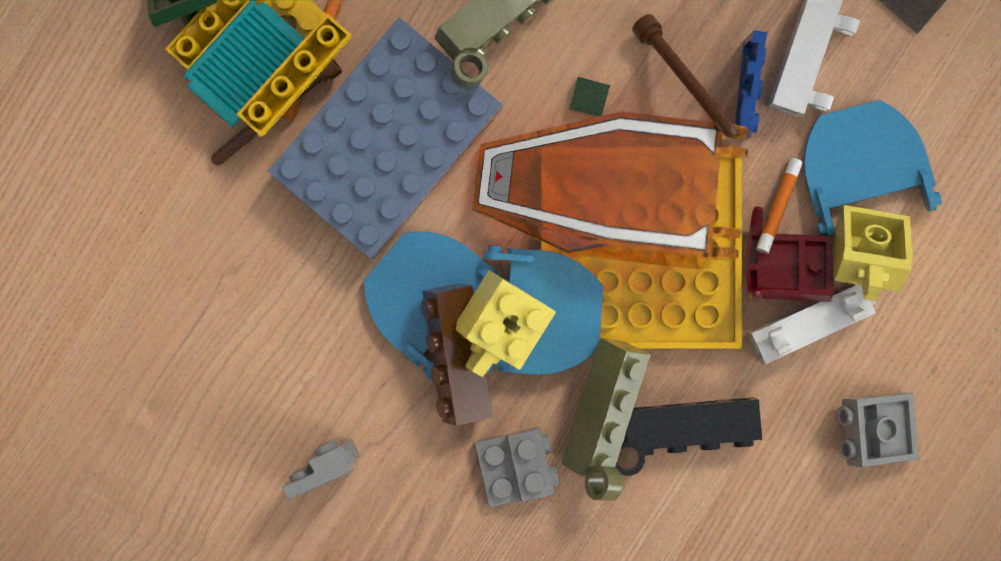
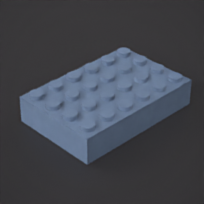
M398 17L268 172L370 259H375L501 111L502 104L480 85L473 89L459 87L451 77L453 62L403 19ZM460 69V71L462 72L463 75H465V76H467V77H470V76H468L464 71H462V70Z

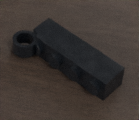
M748 397L634 407L621 449L626 447L634 448L638 452V461L631 468H622L616 462L615 468L622 475L631 476L637 474L644 466L645 456L653 455L654 449L667 448V453L687 452V446L700 445V450L720 449V443L733 442L734 447L754 446L753 440H762L759 399Z

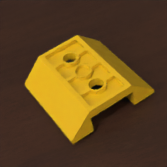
M217 0L218 3L200 9L165 50L188 70L250 0ZM255 0L258 6L264 1L284 20L287 18L296 19L297 26L295 30L304 38L237 113L261 137L270 130L353 37L328 13L323 12L311 0Z

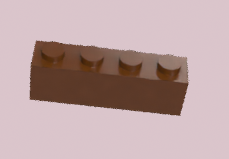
M457 283L422 291L421 311L428 325L429 333L426 335V343L429 351L432 353L434 366L431 369V375L438 390L439 399L436 402V407L442 422L459 426L491 418L492 410L486 373L481 377L465 366L473 352L470 350L473 342L467 340L456 331L457 320L474 294L473 285Z

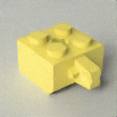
M844 205L834 229V281L862 285L863 299L876 302L882 289L901 292L911 271L913 261L910 216Z
M488 270L457 320L456 331L467 340L473 342L470 350L473 352L465 366L481 377L485 375L493 363L497 364L501 359L520 370L556 311Z

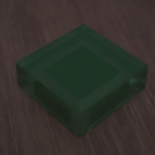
M578 77L569 110L601 118L610 85Z

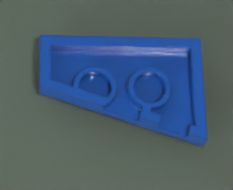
M754 30L743 42L734 124L737 128V133L733 139L747 140L751 138L752 133L757 132L759 113H755L756 102L760 100L762 93V80H760L766 58L765 44L767 32Z

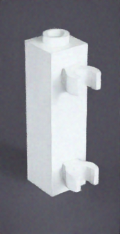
M803 0L767 107L795 117L804 115L807 105L824 112L830 110L834 97L813 91V87L832 31L835 30L847 36L856 34L860 20L839 15L843 0Z
M850 284L833 292L831 302H811L751 330L747 334L760 362L768 364L875 314L873 305L876 304V301L863 299L862 285Z

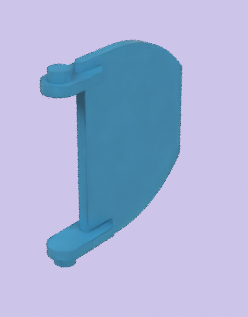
M881 100L819 116L808 136L804 153L806 185L815 216H820L821 222L816 223L819 235L835 236L829 209L919 186L927 211L936 210L937 205L942 203L939 192H934L932 188L935 187V180L924 144L913 125L895 108Z
M431 232L404 233L364 279L365 297L372 319L384 337L418 367L421 364L425 365L426 368L422 372L432 379L431 369L434 364L424 355L428 349L426 335L429 332L427 320L423 317L421 311L422 291L460 283L473 285V292L475 293L488 270L497 275L499 273L471 249L455 239Z
M488 246V252H484L483 259L511 261L510 283L556 311L520 370L501 359L497 364L493 363L487 372H492L493 366H498V372L535 375L552 374L570 369L594 354L600 340L603 285L583 265L561 254L507 248V254L501 253L502 247Z

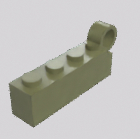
M472 0L440 25L434 39L454 61L451 67L453 81L464 89H473L479 86L488 70V64L484 57L488 53L486 48L494 41L497 45L501 44L513 32L510 29L518 22L524 25L537 13L535 10L537 6L542 2L548 5L554 0ZM462 62H472L477 66L479 75L473 78L463 75L459 64Z
M600 338L561 464L580 476H586L585 490L591 499L613 501L620 496L623 488L622 475L615 468L651 354L625 341Z

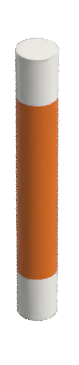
M790 158L756 247V250L761 253L768 254L803 163L799 159Z

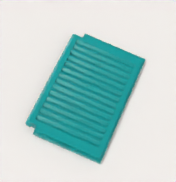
M250 0L185 72L183 77L191 81L187 88L233 128L241 119L237 113L304 38L264 1L258 6L255 0Z

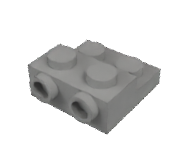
M913 393L881 396L869 395L842 399V407L838 409L837 417L840 425L844 427L845 440L840 444V452L842 457L847 460V465L868 467L919 460Z
M540 427L475 441L489 507L555 495L553 487L559 486L556 467L548 466L546 454L552 453L548 433L541 435Z
M335 438L319 445L314 450L316 454L309 460L310 464L289 475L290 481L283 487L288 500L352 472L357 465L356 458H359V453L353 440L350 439L338 443Z

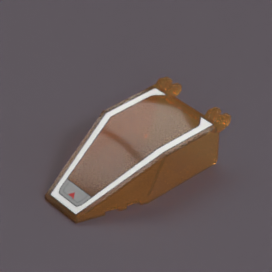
M620 111L480 144L472 210L509 228L513 227L526 233L533 239L550 244L568 255L702 269L708 260H731L738 258L739 250L731 247H712L713 237L726 239L740 238L741 230L723 226L714 227L720 157L743 159L748 157V149L739 146H721L722 137L726 136L714 122ZM734 124L737 128V133L732 138L745 139L749 137L750 129Z

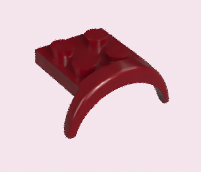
M760 206L754 207L747 247L746 286L748 298L751 301L777 299L831 302L833 298L832 236L776 234L769 253H761L756 250L762 234L763 208Z

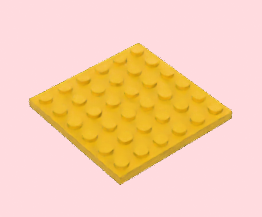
M541 148V210L607 226L683 235L693 234L709 223L706 251L608 240L541 221V251L561 254L577 261L587 268L603 285L600 338L625 341L639 349H742V148H716L715 155L708 148Z

